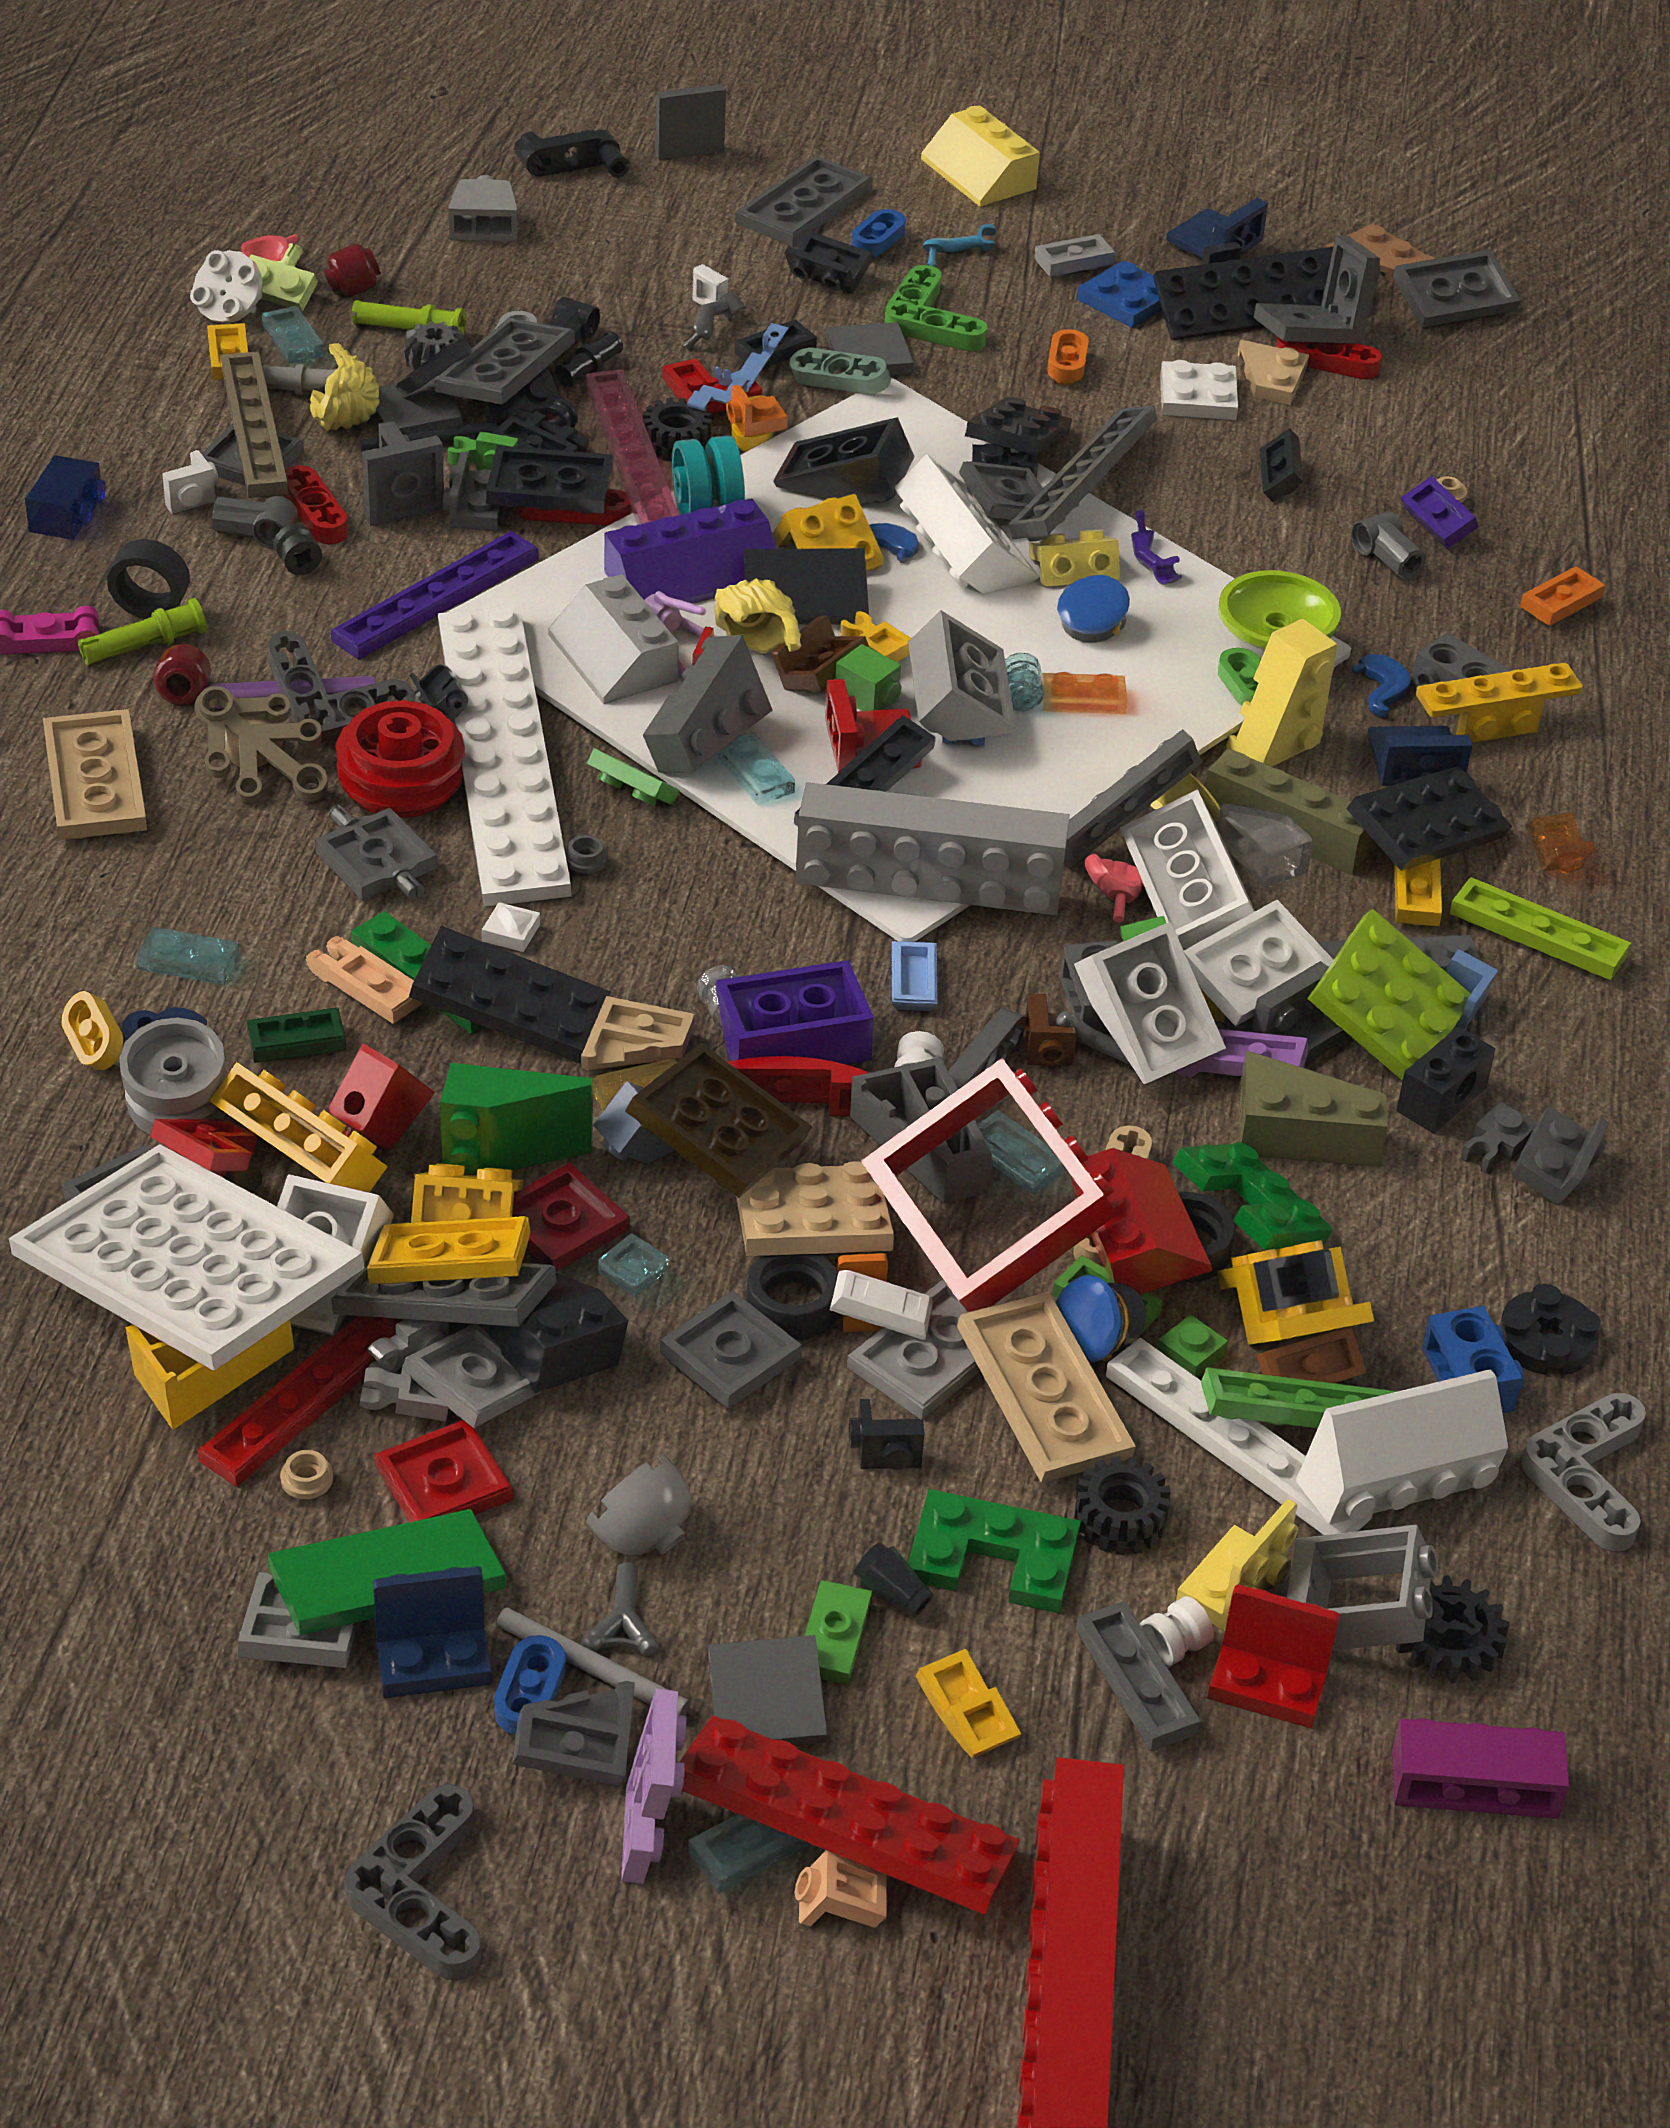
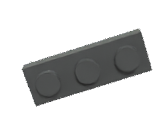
M1125 1601L1077 1618L1076 1631L1150 1751L1199 1734L1201 1720Z

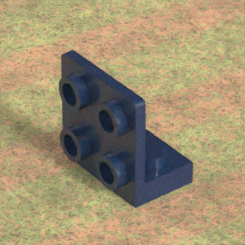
M1256 198L1228 216L1206 208L1167 232L1166 241L1177 245L1183 251L1191 252L1202 258L1204 247L1236 241L1241 246L1242 254L1263 240L1268 203Z
M1448 726L1368 728L1367 738L1381 786H1393L1459 766L1462 771L1467 773L1472 750L1469 735H1452Z
M453 1567L442 1571L410 1575L396 1574L391 1577L373 1580L376 1647L383 1698L492 1685L491 1666L484 1626V1591L481 1567Z

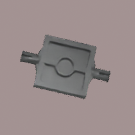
M337 804L338 808L333 806L329 811V818L339 827L333 832L315 839L316 853L361 900H365L392 887H399L411 901H415V896L419 899L424 894L425 889L415 878L437 868V854L391 808L370 816L357 818L353 817L342 804Z

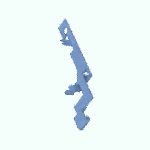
M771 323L763 335V352L761 355L752 352L741 370L731 373L728 369H725L724 373H722L720 367L715 368V378L718 379V384L728 387L726 391L703 385L700 391H694L688 400L687 406L706 412L709 401L727 404L731 400V386L740 385L744 392H748L787 332L788 327ZM776 332L779 336L771 337L770 334Z

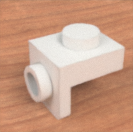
M199 450L190 452V466L163 473L165 506L171 514L215 502L214 485H218V474L214 464L207 462Z

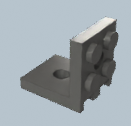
M1336 235L1322 306L1256 303L1254 318L1283 341L1362 344L1367 320L1373 310L1372 296L1375 282L1380 276V258L1350 236Z

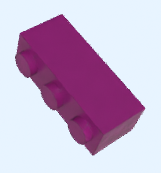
M1400 1718L1392 1748L1394 1805L1560 1818L1569 1789L1564 1732L1545 1731L1535 1727L1521 1729L1489 1726L1483 1723L1437 1722L1426 1718L1415 1720Z

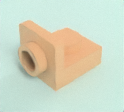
M825 1850L810 1867H805L797 1879L795 1898L799 1901V1923L812 1926L824 1912H828L876 1928L887 1915V1875Z

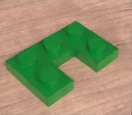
M1235 1142L1233 1144H1206L1203 1146L1182 1147L1172 1162L1202 1192L1234 1189L1250 1205H1241L1233 1221L1263 1250L1281 1249L1322 1240V1243L1325 1244L1334 1229L1320 1216V1211L1315 1205L1302 1200L1289 1188V1182L1286 1178L1271 1171L1258 1159V1153L1244 1143Z
M928 1489L908 1564L925 1585L957 1591L967 1552L1014 1561L1017 1563L1010 1587L1008 1603L1060 1613L1081 1521Z

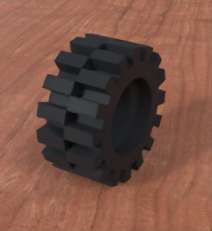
M666 398V403H663L661 400L656 401L654 406L649 405L646 408V412L644 411L642 441L644 449L647 452L651 451V455L655 458L662 455L663 461H668L670 457L672 458L673 446L676 441L697 439L705 450L711 438L710 411L705 412L688 407L686 398H679V402H674L673 398Z
M1120 1456L1111 1457L1110 1466H1107L1102 1459L1095 1462L1094 1470L1088 1467L1084 1471L1083 1479L1080 1478L1078 1484L1074 1519L1081 1521L1079 1533L1085 1531L1084 1539L1092 1544L1096 1539H1099L1098 1549L1107 1552L1109 1546L1113 1545L1117 1546L1116 1555H1125L1126 1547L1131 1546L1133 1554L1142 1553L1144 1543L1150 1549L1156 1545L1157 1537L1162 1539L1167 1526L1171 1490L1169 1485L1164 1486L1166 1478L1161 1472L1153 1476L1154 1466L1146 1462L1141 1469L1137 1467L1138 1459L1129 1457L1128 1465L1121 1464ZM1111 1499H1125L1137 1504L1141 1509L1134 1512H1120L1111 1509L1104 1502Z

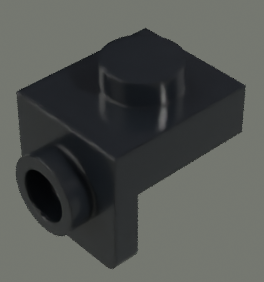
M1329 1249L1253 1263L1263 1312L1334 1299L1339 1296L1332 1255Z
M859 1399L858 1418H849V1447L859 1448L860 1469L890 1468L899 1470L904 1468H922L925 1437L923 1419L872 1420L870 1399Z

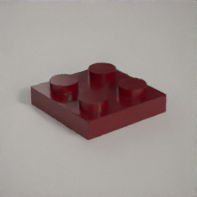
M570 1162L514 1193L512 1217H529L530 1236L526 1249L542 1264L555 1266V1272L630 1230V1216Z

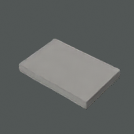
M944 1279L925 1293V1295L930 1296L933 1300L925 1340L883 1327L849 1354L847 1358L848 1369L919 1419L927 1417L981 1372L957 1328L960 1315L968 1312Z

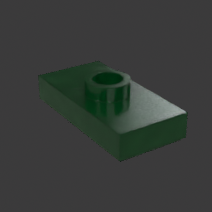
M339 1007L246 1020L254 1063L347 1050L346 1036Z

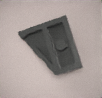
M619 1682L613 1690L589 1695L588 1690L569 1694L560 1701L543 1700L523 1705L518 1715L512 1765L620 1786L626 1773L635 1682Z

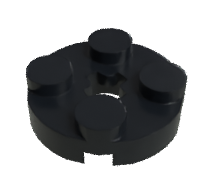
M1538 1284L1533 1288L1532 1292L1522 1293L1507 1303L1503 1309L1499 1326L1504 1335L1505 1346L1512 1359L1517 1360L1522 1368L1539 1374H1546L1547 1368L1563 1369L1562 1375L1582 1370L1593 1359L1598 1343L1601 1320L1596 1313L1590 1311L1578 1300L1561 1293L1556 1286ZM1543 1328L1551 1329L1558 1335L1549 1333L1545 1336L1540 1333V1330Z

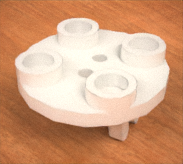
M219 250L212 251L208 254L204 264L196 274L193 289L190 293L191 301L198 307L200 313L213 322L228 324L239 321L250 312L255 313V305L262 298L261 272L256 263L242 252L230 250L224 252Z

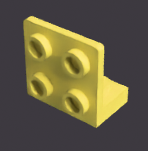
M1287 1499L1255 1536L1233 1525L1178 1588L1176 1601L1182 1597L1193 1598L1204 1608L1211 1623L1225 1631L1235 1585H1243L1266 1591L1270 1585L1274 1587L1279 1586L1286 1577L1291 1566V1559L1287 1558L1288 1549L1298 1533V1526L1294 1524L1298 1504Z

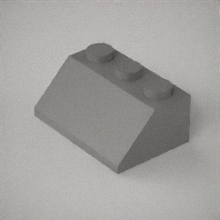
M622 574L586 584L548 628L550 638L603 704L678 682V640Z
M940 610L908 641L920 724L927 731L938 733L950 741L1011 734L1016 730L1004 650Z

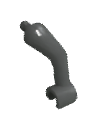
M733 291L724 295L720 300L704 304L700 308L693 324L696 333L685 342L684 346L686 349H692L701 337L707 341L710 340L713 319L716 315L724 314L729 321H733L735 319L733 315L739 310L746 308Z

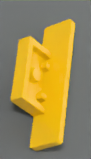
M1559 663L1420 685L1417 687L1416 696L1432 718L1460 714L1456 735H1469L1471 743L1538 732L1545 700L1581 694L1583 685L1567 663Z

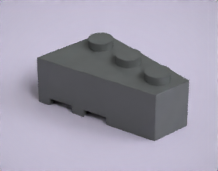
M743 635L707 637L701 646L704 651L695 665L688 666L682 674L684 682L675 695L667 697L644 732V740L658 773L694 772L773 711Z

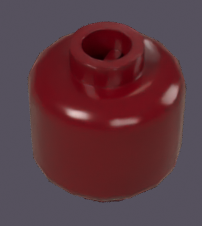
M357 243L331 253L328 256L329 269L323 271L331 290L339 289L348 298L375 287L377 284L376 276L381 274L369 247L364 249Z
M180 644L170 647L163 652L155 667L153 681L156 691L164 700L171 704L179 706L193 704L200 693L208 687L212 671L210 662L206 655L195 646Z

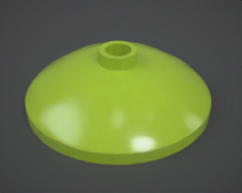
M1265 570L1241 575L1224 587L1218 604L1219 616L1228 630L1243 642L1263 650L1266 649L1272 632L1300 619H1305L1331 638L1337 631L1341 618L1340 604L1329 589L1311 578L1286 571Z

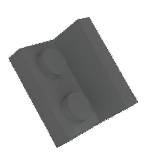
M394 421L378 424L379 448L362 452L365 518L369 525L373 526L443 510V444L438 436L410 441L407 435H402Z
M1322 961L1258 997L1254 1016L1235 1026L1225 1015L1223 1024L1227 1029L1233 1031L1308 1038V1054L1305 1064L1351 1037L1308 1000V997L1329 968Z

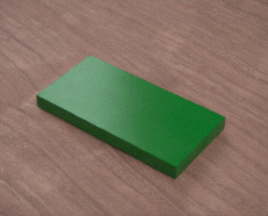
M471 1509L268 1553V1568L299 1635L374 1619L373 1580L377 1578L391 1577L396 1574L410 1575L442 1571L453 1567L467 1568L479 1566L482 1568L484 1594L505 1589L506 1574Z

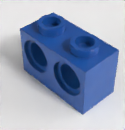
M1485 1306L1429 1315L1421 1349L1438 1382L1491 1369L1497 1378L1502 1413L1514 1411L1519 1391L1524 1386V1373L1520 1363L1512 1359L1505 1346L1502 1329L1498 1324L1493 1323Z

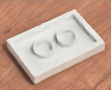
M1278 900L1271 902L1184 950L1199 987L1235 1026L1254 1016L1258 997L1320 961L1328 967L1333 962L1332 957Z

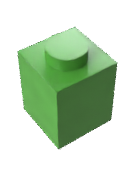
M861 644L836 663L835 680L844 679L848 696H855L857 709L861 711L883 710L887 706L893 705L900 696L902 688L900 684L901 664Z

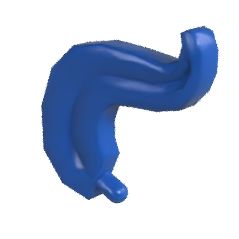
M890 523L870 524L878 545L888 549L892 554H896L899 561H903L905 557L912 558L918 552L919 543L917 535L902 526Z
M1367 655L1360 658L1359 663L1352 667L1354 673L1364 672L1368 678L1374 679L1381 684L1368 698L1369 710L1378 717L1387 718L1389 708L1386 706L1403 698L1410 690V673L1401 663L1387 655Z

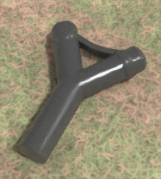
M1063 1011L1057 1016L1056 1026L1076 1028V1043L1089 1046L1131 1066L1114 1038L1093 1029L1078 1019L1077 1016L1067 1011Z
M628 1562L618 1565L613 1610L587 1632V1635L582 1639V1646L594 1652L607 1647H626L638 1650L644 1657H652L658 1652L659 1643L656 1641L654 1634L648 1630L634 1611L638 1576L636 1565ZM623 1628L630 1639L612 1637Z

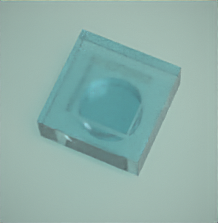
M633 1233L629 1234L599 1258V1273L633 1296H637L668 1270V1256Z

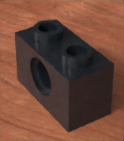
M1458 1026L1404 1072L1396 1111L1429 1132L1436 1133L1487 1088L1496 1048Z

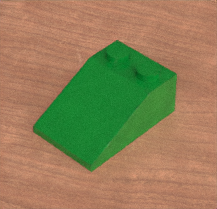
M450 1063L440 1101L442 1164L465 1166L464 1173L477 1174V1169L499 1168L517 1170L591 1153L593 1148V1078Z

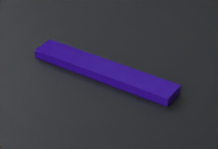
M510 531L331 630V642L359 660L438 616V613H444L539 559L538 548Z

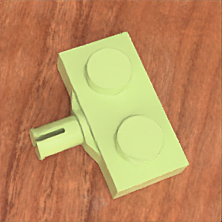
M293 243L289 244L281 261H272L252 254L249 258L256 263L261 272V292L263 294L261 299L303 312L318 284V279L315 273L295 267L301 254H303V249L296 244L294 246Z

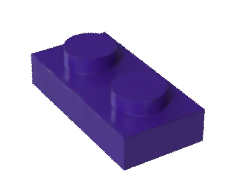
M1433 476L1401 497L1404 508L1446 549H1449L1479 527L1476 517Z

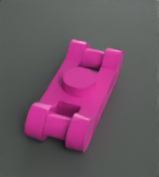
M85 605L77 608L74 613L51 614L43 612L35 615L14 616L10 611L1 609L0 654L80 651L78 640L99 635L97 628L99 625L98 611L91 606Z

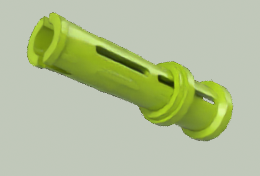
M355 300L352 307V312H358L357 315H352L353 324L411 330L415 329L416 324L427 325L430 321L434 324H440L444 321L447 326H457L460 333L465 334L467 315L463 308L449 311L436 309L434 305L427 304L418 309L361 302L360 300Z
M193 597L187 600V604L164 611L162 608L156 609L150 618L106 631L96 636L78 640V645L82 658L88 666L149 644L160 642L162 645H170L174 643L175 638L193 632L198 634L206 633L207 625L202 608L197 599Z

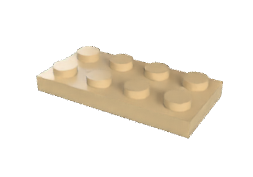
M129 709L43 718L58 839H83L91 836L127 834L147 830Z
M1050 1292L960 1315L957 1328L1041 1483L1084 1472L1088 1467L1094 1469L1095 1462L1102 1459L1109 1465L1111 1457L1120 1456L1121 1461L1133 1456L1136 1447Z

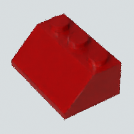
M1110 1148L1087 1156L1089 1159L1082 1165L1089 1175L1098 1170L1114 1191L1106 1198L1118 1215L1091 1234L1110 1282L1125 1284L1141 1295L1212 1271L1211 1263L1165 1164L1116 1148ZM1070 1175L1075 1199H1077L1084 1193Z

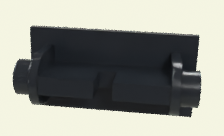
M443 664L436 665L422 679L411 673L409 676L417 687V690L414 692L417 699L421 703L441 711L457 727L454 720L467 707L468 697L460 684L457 683L458 681L451 669Z

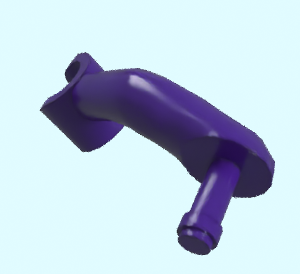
M1143 510L1136 511L1135 518H1137L1138 531L1131 534L1135 558L1153 570L1154 576L1160 584L1182 579V575L1177 574L1173 564L1180 562V558L1172 556L1162 559L1151 551L1154 531L1146 530L1145 512Z

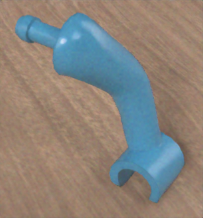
M991 224L982 225L979 228L978 234L973 236L928 239L923 244V249L929 252L927 265L936 267V253H954L977 247L985 252L992 250L995 242L993 240H985L982 236L995 235V226Z

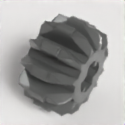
M432 321L427 325L416 324L415 329L406 332L403 357L406 361V366L410 367L413 372L447 345L460 338H465V334L460 333L457 326H447L444 321L440 324H434Z

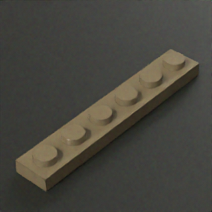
M259 351L222 354L221 367L248 498H270L277 495H287V478Z

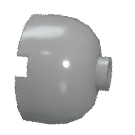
M665 1454L657 1456L659 1466L654 1470L646 1462L615 1486L601 1500L607 1510L599 1519L593 1512L587 1517L586 1524L610 1549L628 1556H642L655 1548L661 1554H664L685 1536V1532L680 1526L689 1515L691 1495L688 1483Z

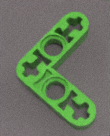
M929 265L913 267L887 304L884 323L898 322L903 336L966 351L982 349L986 345V323L978 318L932 308L931 305L940 293L941 272Z

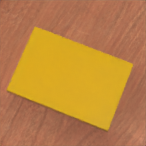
M529 1217L385 1224L382 1227L367 1267L369 1284L518 1276L530 1236Z

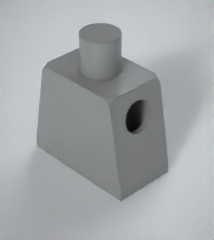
M481 175L477 179L459 180L448 206L449 240L517 242V206L511 183L507 180H495L490 175Z

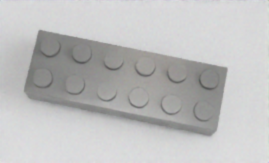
M806 782L798 817L795 883L1057 915L1070 814Z

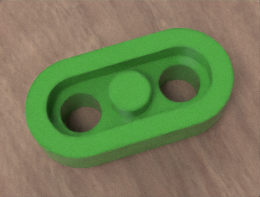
M1230 648L1223 651L1220 655L1218 675L1236 701L1242 706L1243 702L1249 701L1251 703L1259 684L1253 678L1261 659L1251 650Z

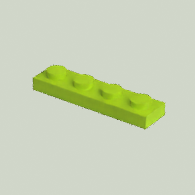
M1472 877L1468 879L1452 900L1450 914L1609 980H1612L1630 951L1631 942Z

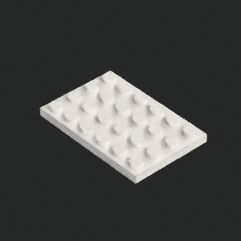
M160 1144L9 1238L12 1255L213 1371L364 1269L361 1251Z

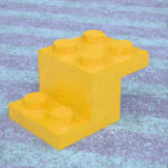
M1322 1240L1231 1258L1233 1268L1217 1271L1221 1290L1237 1287L1248 1345L1374 1321L1370 1302L1353 1305L1341 1246L1329 1249L1339 1290L1338 1298L1265 1312L1262 1310L1253 1263L1323 1250Z

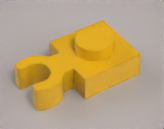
M862 611L856 612L855 625L845 619L841 621V636H866L871 649L895 662L910 655L908 641L912 638L886 621L876 626L872 623L871 617Z

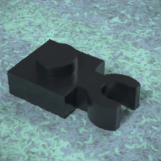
M992 443L984 445L972 444L971 462L1030 468L1037 478L1038 455L1023 451L1011 453V448Z

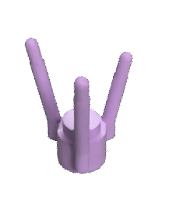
M657 591L644 600L671 633L675 632L679 626H682L701 636L704 628L682 617L679 610L705 615L706 609L704 607L668 597L661 591ZM678 660V674L682 677L685 668Z

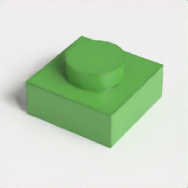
M1190 1314L1158 1339L1157 1350L1197 1378L1206 1370V1367L1209 1368L1226 1354L1228 1340Z

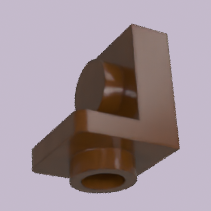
M1028 994L1025 1015L1027 1020L1025 1028L1027 1065L1071 1066L1076 1045V1028L1056 1026V1014L1048 1013L1046 994Z

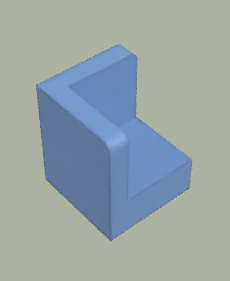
M1458 949L1451 959L1446 972L1471 993L1462 1011L1463 1014L1455 1027L1459 1026L1465 1029L1485 1001L1498 970Z

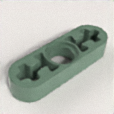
M804 348L797 351L789 362L796 382L802 385L863 394H876L885 390L891 382L886 362L880 357L818 348ZM840 368H848L846 371L840 374H832L834 371Z

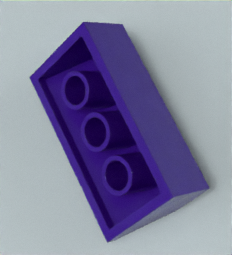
M752 498L736 500L721 506L702 508L695 512L673 517H663L656 521L634 526H624L621 529L604 532V572L607 577L622 574L643 600L657 591H661L668 597L688 603H696L713 599L717 589L737 585L744 580V549H776L769 520Z

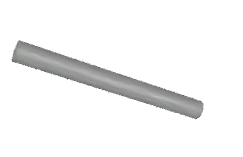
M508 1607L503 1609L498 1617L497 1626L521 1639L534 1635H543L555 1639L565 1651V1662L614 1687L623 1681L635 1682L634 1697L651 1705L655 1689L668 1690ZM678 1695L677 1715L685 1716L689 1709L690 1701Z

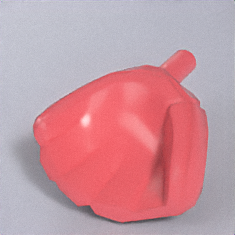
M296 234L286 238L272 235L258 237L244 242L241 245V251L247 257H250L252 254L272 261H281L289 244L298 243L299 237Z
M1091 854L1085 860L1086 870L1098 889L1111 901L1115 902L1113 920L1118 923L1123 922L1126 903H1131L1145 889L1137 867L1128 865L1126 862L1101 859L1098 855Z

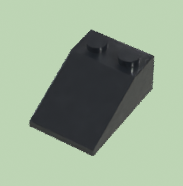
M898 417L795 442L773 482L778 488L827 498H841L856 494L860 504L871 501L883 503L896 495L897 491L894 487L905 477L915 456Z
M556 1273V1284L519 1327L478 1325L500 1347L501 1354L523 1379L526 1378L530 1382L531 1389L538 1393L619 1365L628 1319L600 1289Z

